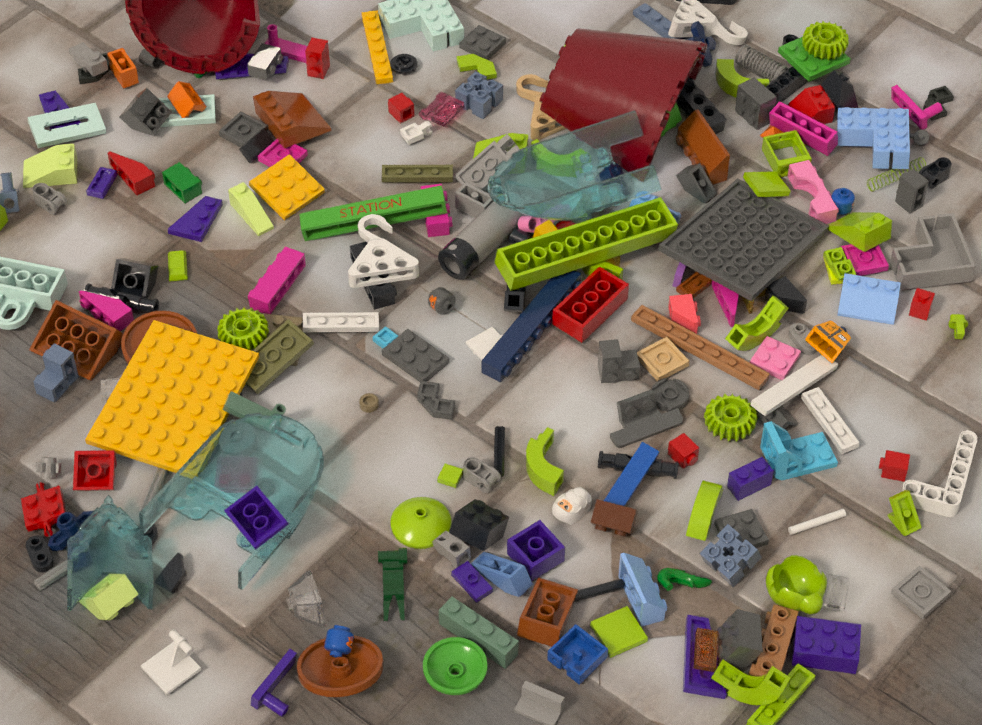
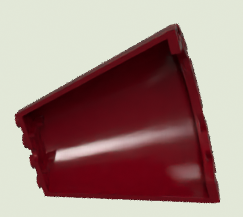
M125 0L130 27L141 45L153 57L156 58L157 56L164 61L165 65L183 72L204 74L205 72L212 71L219 72L233 66L248 53L257 38L260 28L258 0Z

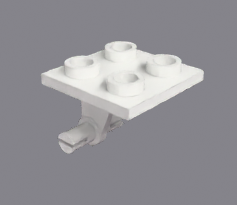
M175 629L169 633V637L174 642L141 665V668L166 695L201 671V667L189 656L194 652V648L190 646L188 639L185 636H181Z

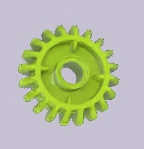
M816 21L815 24H810L809 27H806L802 37L805 51L809 52V55H814V58L820 57L821 60L823 58L835 60L836 57H841L842 54H845L849 44L846 30L842 29V26H837L836 23L831 24L830 21L828 23Z
M245 306L242 310L238 308L234 312L229 310V315H223V319L219 320L217 328L220 341L248 350L255 349L269 335L268 321L265 319L264 314H260L259 310L254 311L252 307L247 310Z
M724 393L723 397L717 395L706 406V412H704L705 426L708 427V432H713L714 437L719 435L720 440L727 438L728 442L731 439L737 442L739 437L744 440L746 435L750 436L756 427V409L750 405L751 403H748L747 398L741 399V395L735 397L733 393L730 396Z

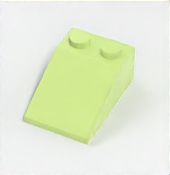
M55 145L24 160L23 188H31L37 183H45L48 186L77 184V154L75 145Z

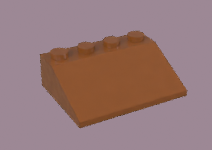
M266 91L253 96L256 114L263 123L268 125V129L279 140L283 148L332 131L331 127L302 93Z
M55 300L29 350L43 356L45 351L50 349L55 343L73 352L78 375L91 381L118 351L123 333Z

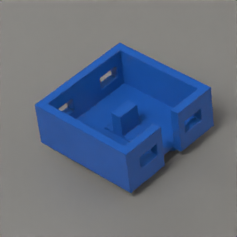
M575 624L548 650L547 660L560 670L564 668L567 671V676L580 685L607 659L608 648Z

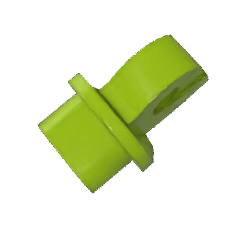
M963 314L950 315L948 326L954 329L955 339L963 340L965 328L968 327V321L965 320V315Z

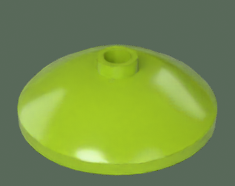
M414 497L405 500L395 508L391 516V530L394 537L403 545L415 549H426L433 547L432 541L443 532H450L451 516L448 509L441 502L429 497Z

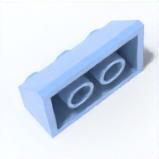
M845 273L837 316L894 325L901 282Z
M621 553L618 577L624 582V591L640 626L643 627L663 621L665 611H667V604L664 599L660 598L659 587L652 580L650 567L645 565L642 558Z

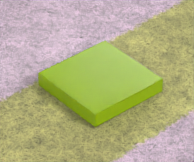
M776 171L744 172V180L757 197H782L790 195L791 190Z
M628 606L590 622V626L601 644L608 648L610 658L648 642V637Z

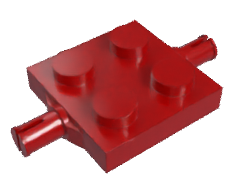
M39 482L40 486L38 483L36 484L37 493L21 498L25 527L28 532L44 529V535L49 537V534L50 536L53 535L51 526L57 523V518L66 512L60 486L45 490L44 483Z

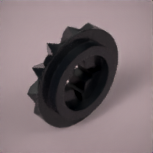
M410 54L396 55L390 62L392 71H395L396 74H410L411 71L416 70L417 59Z

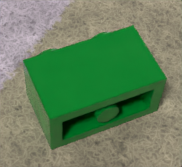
M180 162L162 172L164 185L185 204L202 194V181L198 176L195 177L190 169L183 166Z

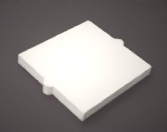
M491 327L466 341V344L473 351V354L482 360L503 335H500Z

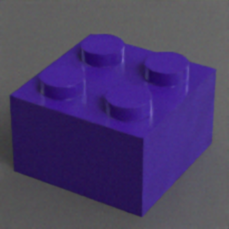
M538 520L507 539V555L514 562L524 565L531 581L565 561V546L541 520Z

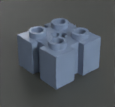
M476 71L467 79V83H462L455 90V105L466 111L471 109L472 114L482 119L491 112V106L496 107L503 101V84L493 79L487 81L486 76Z
M727 524L717 535L719 541L715 545L710 542L699 554L707 565L715 572L718 570L721 577L734 587L745 576L743 570L746 567L751 569L762 557L757 548L746 539L743 541L741 535Z

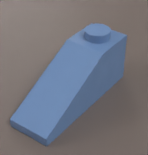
M483 552L470 563L481 575L505 593L516 597L523 595L533 585L525 566L487 552Z

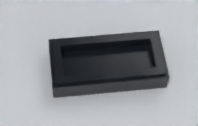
M263 128L239 150L247 161L251 163L274 140Z

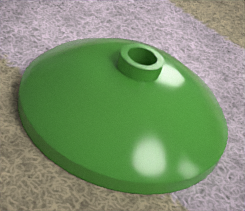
M450 637L436 642L428 649L423 660V673L427 682L435 690L448 695H462L473 691L483 682L487 673V658L484 651L473 641L461 637Z

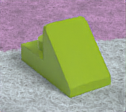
M904 490L889 498L893 512L887 514V516L903 536H907L922 528L910 491Z

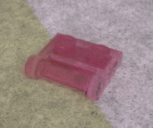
M439 92L436 95V99L419 112V116L423 120L428 119L445 127L464 108V102L446 93ZM440 103H442L434 112H432Z

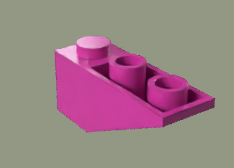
M82 290L79 291L80 305L85 310L88 309L95 319H100L103 323L119 331H122L134 321L132 309L120 299Z

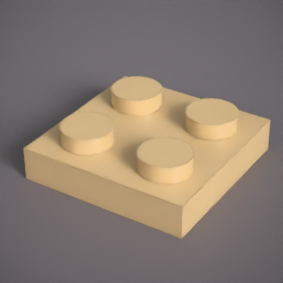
M668 337L637 352L639 362L656 381L667 378L688 367L690 362Z

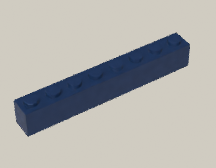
M574 270L551 278L482 359L481 373L499 382L508 377L512 372V368L521 362L523 355L531 350L536 339H540L545 328H549L552 324L553 309L582 283L581 273Z

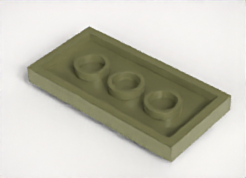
M289 319L285 321L253 350L259 353V359L246 385L258 395L314 345L313 340Z

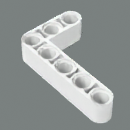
M969 430L961 432L945 489L916 480L904 482L902 491H910L915 508L945 517H954L958 513L977 443V435Z

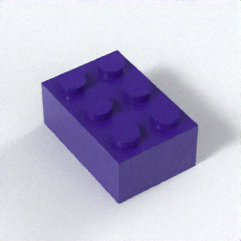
M797 616L794 629L792 666L800 664L807 668L856 674L860 656L861 624Z

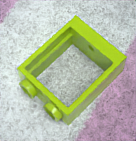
M796 130L763 137L762 151L773 171H776L780 178L788 176L789 164L806 160L812 161ZM792 146L797 157L783 160L777 159L773 150Z

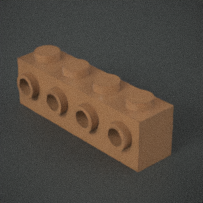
M774 604L772 612L767 611L765 624H768L767 629L762 628L761 631L763 652L757 657V663H752L749 672L750 676H763L772 666L782 672L798 616L797 610Z

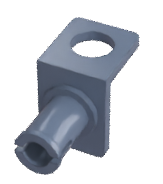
M12 172L1 173L3 189L0 191V205L5 208L6 213L18 212L17 193L19 189L13 186ZM8 198L14 201V207L11 209L4 206V201Z

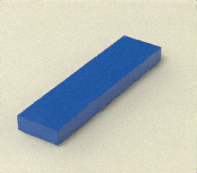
M642 442L604 501L626 506L660 451Z

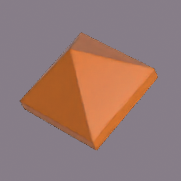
M770 125L760 134V137L763 138L784 132Z

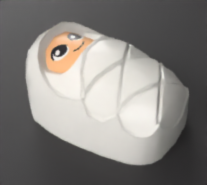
M582 487L570 489L556 499L552 506V514L558 520L572 525L590 510L592 506L591 495Z

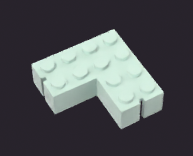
M387 0L378 3L379 19L390 39L422 31L433 52L447 48L448 32L450 47L459 45L464 39V27L448 0Z

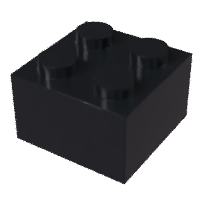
M474 499L455 512L449 533L485 551L503 538L509 516L503 514L498 509L486 505L481 500Z

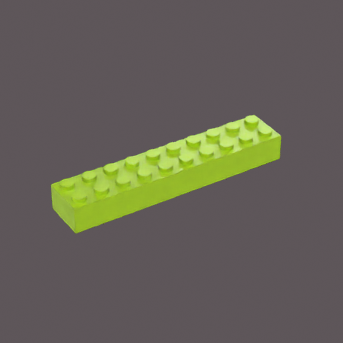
M659 197L497 249L495 264L509 289L513 291L662 242L677 230L678 223L662 198Z

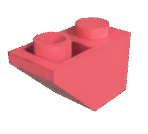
M692 294L669 296L668 310L671 321L697 334V329L701 326L700 316L696 315L697 302L693 301Z

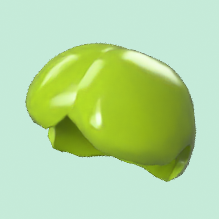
M791 555L785 558L781 564H776L768 570L765 581L766 588L775 604L809 615L816 614L821 610L823 596L827 588V578L823 571L822 575L820 574L816 564L803 556Z

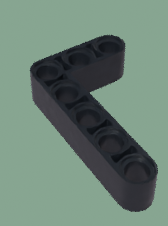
M792 34L785 35L782 45L794 41L798 37ZM792 66L768 84L766 88L776 96V106L779 101H784L806 84L808 80Z

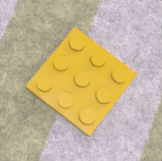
M290 154L249 181V186L284 221L325 192V188Z

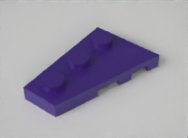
M209 196L203 197L168 228V234L202 242L223 205L222 200Z

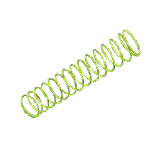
M918 158V162H916V163L918 164L919 168L922 169L921 166L919 165V160H920V159ZM877 175L876 180L873 179V178H870V179H872L871 181H872L874 190H875L876 188H875V185H874V183H873V180H875V182L877 183V178H878V176H880V179H879V180H880V182H881V177H883V176Z

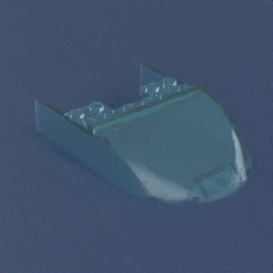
M631 111L516 151L512 154L513 157L508 161L503 160L498 164L494 175L488 179L487 189L495 203L512 211L548 220L579 221L593 219L591 215L593 212H600L605 208L618 206L621 203L660 191L661 186L654 165H649L604 181L600 180L597 169L608 167L613 161L610 147L643 136L636 111Z
M252 413L245 415V418L235 421L232 419L220 426L139 513L140 532L145 533L169 508L194 521L202 520L210 511H213L232 522L224 510L255 486H258L289 525L256 550L241 533L237 535V545L251 554L238 570V588L243 590L286 538L290 539L303 519L323 473L324 456L321 445L319 446L315 435L307 427L283 415L273 414V416L261 415V413Z

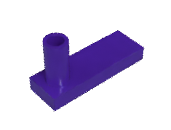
M289 649L251 696L252 707L258 710L263 704L281 717L287 713L289 706L271 693L296 663V652Z

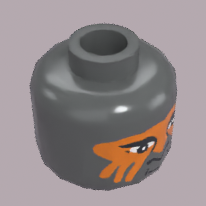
M438 287L430 292L428 304L433 310L441 315H445L453 310L456 298L444 287Z

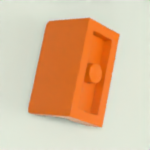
M178 81L167 95L182 118H187L193 110L203 112L207 107L190 83Z

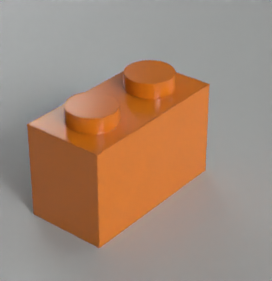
M124 48L107 53L110 69L123 89L139 83L137 69Z

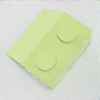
M109 574L78 598V600L99 620L109 621L119 614L117 611L122 607L125 608L135 601L133 598L138 595V592L125 574Z

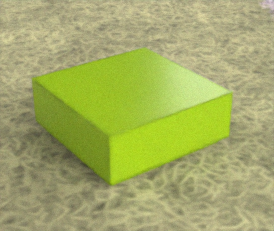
M445 463L437 478V482L456 488L463 475V469Z

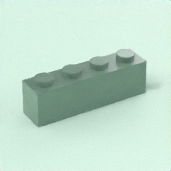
M451 597L439 609V624L458 637L476 643L487 657L506 669L517 657L519 647L517 639L454 597Z

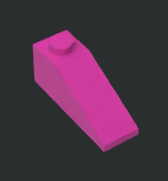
M712 280L713 291L730 327H733L739 294Z

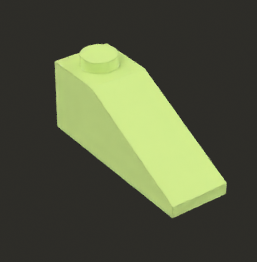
M244 182L228 189L230 205L258 236L274 229L273 224L254 193Z

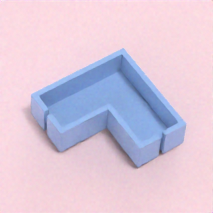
M838 108L837 146H872V168L889 169L890 152H893L892 169H909V109Z

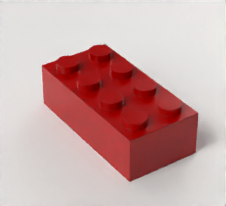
M599 266L553 309L552 325L583 343L628 299L629 284Z

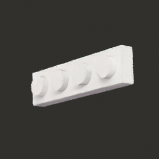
M378 312L303 313V332H379Z
M819 387L802 393L801 399L841 454L859 448V441Z

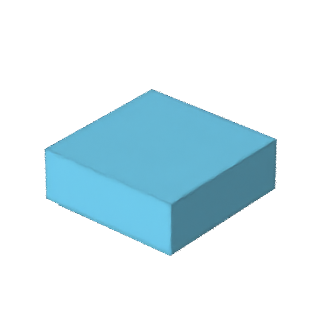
M385 326L372 337V340L381 348H385L398 335Z

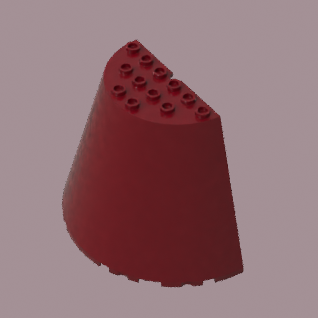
M578 28L571 36L568 35L565 41L566 46H562L558 56L560 58L556 63L555 69H552L549 75L550 81L546 87V92L542 93L539 100L542 103L540 110L599 152L604 151L613 162L637 179L644 181L660 142L662 131L665 129L670 118V113H667V111L671 112L672 108H674L688 77L696 80L705 58L701 53H706L707 44L702 41Z

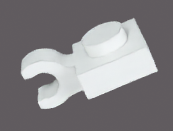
M425 121L421 125L413 123L400 129V134L410 145L423 139L424 135L432 134L433 132L430 129L432 125L429 121Z

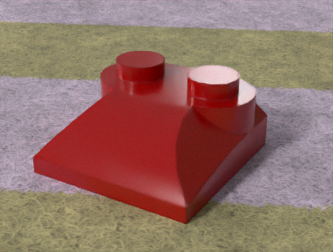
M115 450L75 451L73 491L114 490L115 469L117 466Z

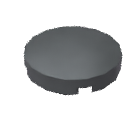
M663 378L652 386L658 409L666 412L676 408L681 410L688 404L689 389L682 381L674 378L673 380Z

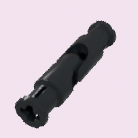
M90 283L84 289L86 292L120 299L125 304L129 299L130 305L127 306L132 311L154 312L159 309L158 299L151 300L144 298L142 295L117 291L107 287H94Z
M600 451L598 468H614V471L623 472L632 456L616 453V455L606 454ZM656 459L646 475L657 477L664 475L677 479L679 462L671 463L664 462L662 459Z

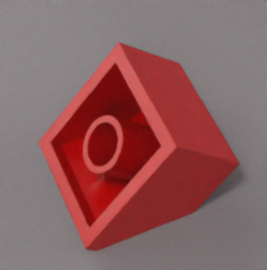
M821 85L805 88L788 104L793 109L822 124L833 123L835 106Z

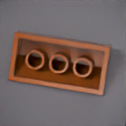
M697 109L678 127L676 142L682 147L685 156L691 160L692 165L701 164L712 185L727 181L730 154Z

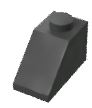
M700 163L687 166L676 175L683 189L703 203H706L717 194Z

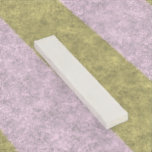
M820 355L754 398L750 405L766 416L836 370L838 363L835 361L831 363L823 355Z

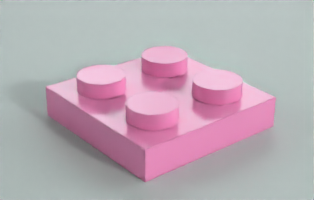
M766 336L750 360V363L770 373L771 376L783 380L800 357L801 351Z

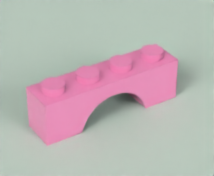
M809 160L789 164L787 177L793 188L807 191L815 198L810 202L809 215L825 224L836 221L839 209L833 202L830 192L826 190L822 178H819L815 166H812Z

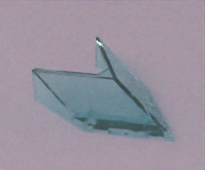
M109 495L104 499V503L99 508L97 507L79 527V531L67 541V611H71L102 575L125 574L138 592L136 597L147 609H152L154 590L152 540L139 530V526L121 507L118 508L113 503V499Z

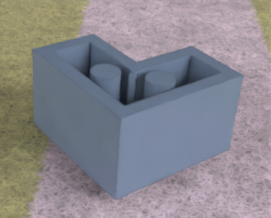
M54 343L42 356L45 365L44 371L37 375L33 382L36 394L55 403L79 376L73 352Z

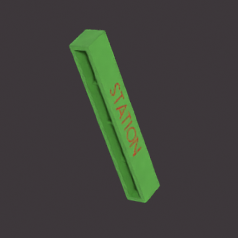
M441 185L300 213V224L304 240L310 241L358 231V223L366 215H380L385 218L387 223L395 224L446 214L447 208ZM369 225V226H367L365 229H370V228H375V227H380V226H378V225Z

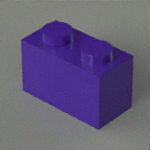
M760 457L729 472L727 488L739 501L770 486L774 470L763 457Z

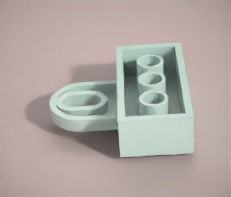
M0 257V328L12 330L23 326L28 321L34 308L51 310L55 300L60 301L68 285L65 269ZM16 309L10 319H4L8 310Z

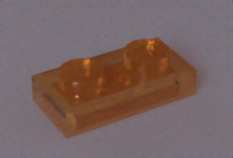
M703 628L696 629L693 669L715 672L718 631Z

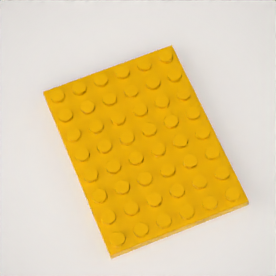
M153 320L85 439L86 444L104 450H115L116 454L195 479L216 440L219 428L225 423L230 414L222 410L228 394L232 391L240 395L259 359V353Z

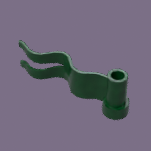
M407 548L378 551V563L383 564L384 621H388L390 602L393 595H395L398 604L400 620H405L403 564H407Z

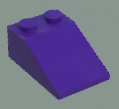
M255 486L224 510L232 523L255 550L289 525L258 486Z

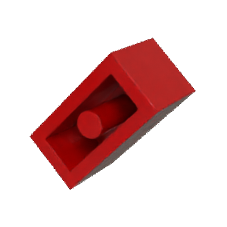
M312 37L305 50L307 76L324 79L330 67L328 40Z

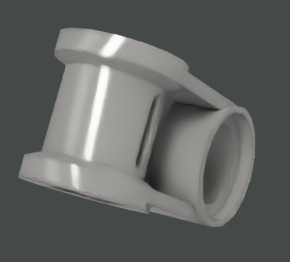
M37 183L32 188L35 204L50 214H55L61 205L67 203L66 197L61 192L54 190L45 183Z
M468 457L464 461L463 478L480 491L489 493L493 484L501 480V475L495 468L488 466L478 458Z

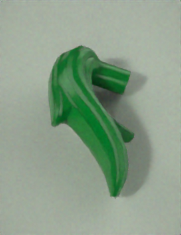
M664 568L657 575L658 583L667 591L672 590V583H678L691 588H703L712 584L711 579L686 573L685 570Z

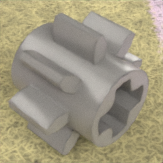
M42 457L41 462H36V472H40L42 478H56V473H61L62 463H57L56 457Z

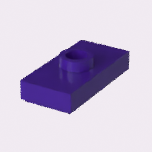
M100 167L86 190L87 196L104 199L118 175L117 170Z
M468 561L451 571V576L476 603L493 592L490 584Z

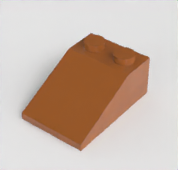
M538 578L520 616L517 636L552 647L563 636L578 589Z

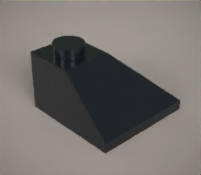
M833 70L821 86L838 108H858L854 88L849 81L850 77L843 71Z

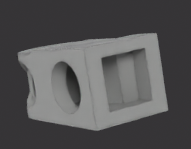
M448 531L443 532L432 541L436 551L451 561L455 569L466 561H471L470 547Z

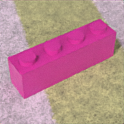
M780 101L769 113L770 125L782 132L796 130L804 144L826 156L838 145L837 131Z
M285 246L277 254L273 264L268 266L264 276L259 278L256 287L249 292L250 308L252 307L255 311L259 310L260 313L271 314L305 268V253Z

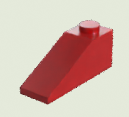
M111 151L107 153L110 166L113 170H117L121 179L137 196L155 187V174L143 163Z

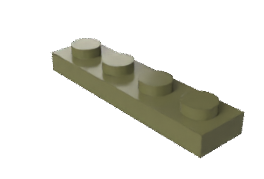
M382 165L381 178L382 182H453V165Z

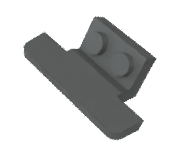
M650 389L617 402L619 422L624 429L610 433V439L616 447L623 448L680 426L683 417L678 408L661 414L657 409L655 392Z

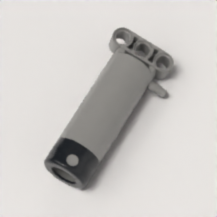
M514 182L502 184L500 186L501 195L440 250L438 261L442 269L454 279H465L510 236L515 228H518V220L521 216H536L539 218L540 214L546 212L547 205L544 193Z

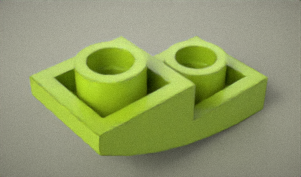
M842 247L824 251L823 256L838 281L844 279L845 273L856 275L850 259H846Z

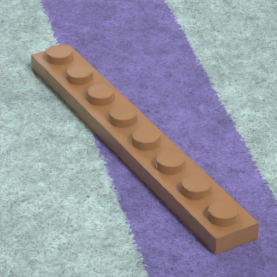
M641 305L631 316L632 322L662 338L668 337L674 345L757 390H760L770 377V373L644 305Z

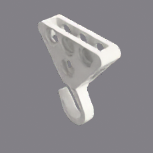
M698 0L681 1L668 32V35L671 37H693L691 32L692 23L699 21L704 27L706 37L717 35L729 44L742 45L745 43L748 35L745 28L733 21L729 29L736 35L728 32L719 23L716 16Z
M376 214L366 215L361 218L358 223V233L368 244L348 270L350 287L359 288L417 278L419 276L418 259L365 229L369 225H378L381 229L393 234V227L386 222L385 218ZM407 271V274L398 275L397 272ZM381 274H389L387 278H380L378 276ZM362 277H371L368 281L360 280Z

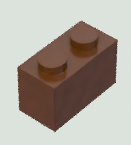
M597 499L590 523L595 525L594 529L606 532L607 529L615 531V535L626 537L627 534L632 535L638 511Z

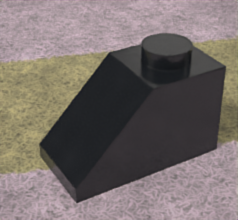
M786 276L772 282L766 288L765 298L767 302L772 296H775L788 307L787 311L800 314L805 313L807 299Z

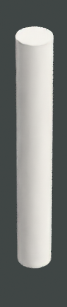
M840 509L788 527L790 535L845 517L846 512L844 509Z

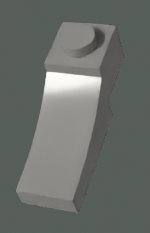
M84 42L69 48V54L85 72L89 71L93 77L108 70L107 61L99 51L94 52Z

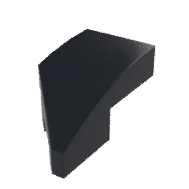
M178 552L165 566L154 583L174 594L184 576H187L182 560L183 555Z

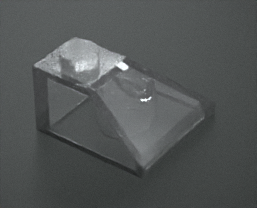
M309 570L288 588L289 597L286 598V603L289 610L293 609L296 618L323 628L326 627L323 602L311 570Z

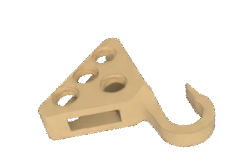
M533 74L521 76L516 82L517 94L534 102L530 124L531 139L540 140L566 129L562 125H554L558 122L540 110L542 103L539 100L543 92L523 88L527 84L546 88L548 81ZM544 128H548V129H549L547 132H540V131H539V130H542V129H544Z

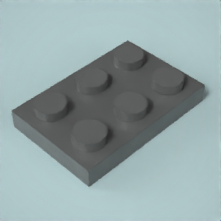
M409 329L405 330L382 349V355L419 382H427L449 363V357Z

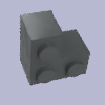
M618 339L599 341L598 370L601 383L638 380L640 364L637 351H621Z

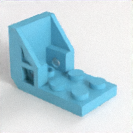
M772 421L764 423L760 448L768 464L774 470L773 475L776 479L782 481L837 467L838 461L823 432L791 440L788 431Z

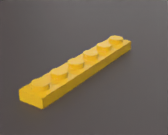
M378 10L361 12L376 84L392 83L393 76Z

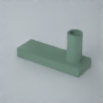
M232 391L228 394L222 409L273 435H276L283 414L286 412L283 404H276L271 411Z

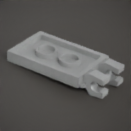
M506 134L498 143L493 141L462 168L455 177L461 185L467 182L486 192L515 166V161H519L525 154L515 145L516 143Z

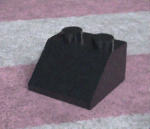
M126 258L116 259L111 288L117 291L142 295L148 299L156 284L159 266Z

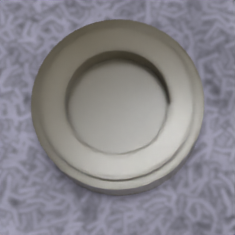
M372 393L362 395L359 399L360 409L367 413L376 411L379 407L378 397Z

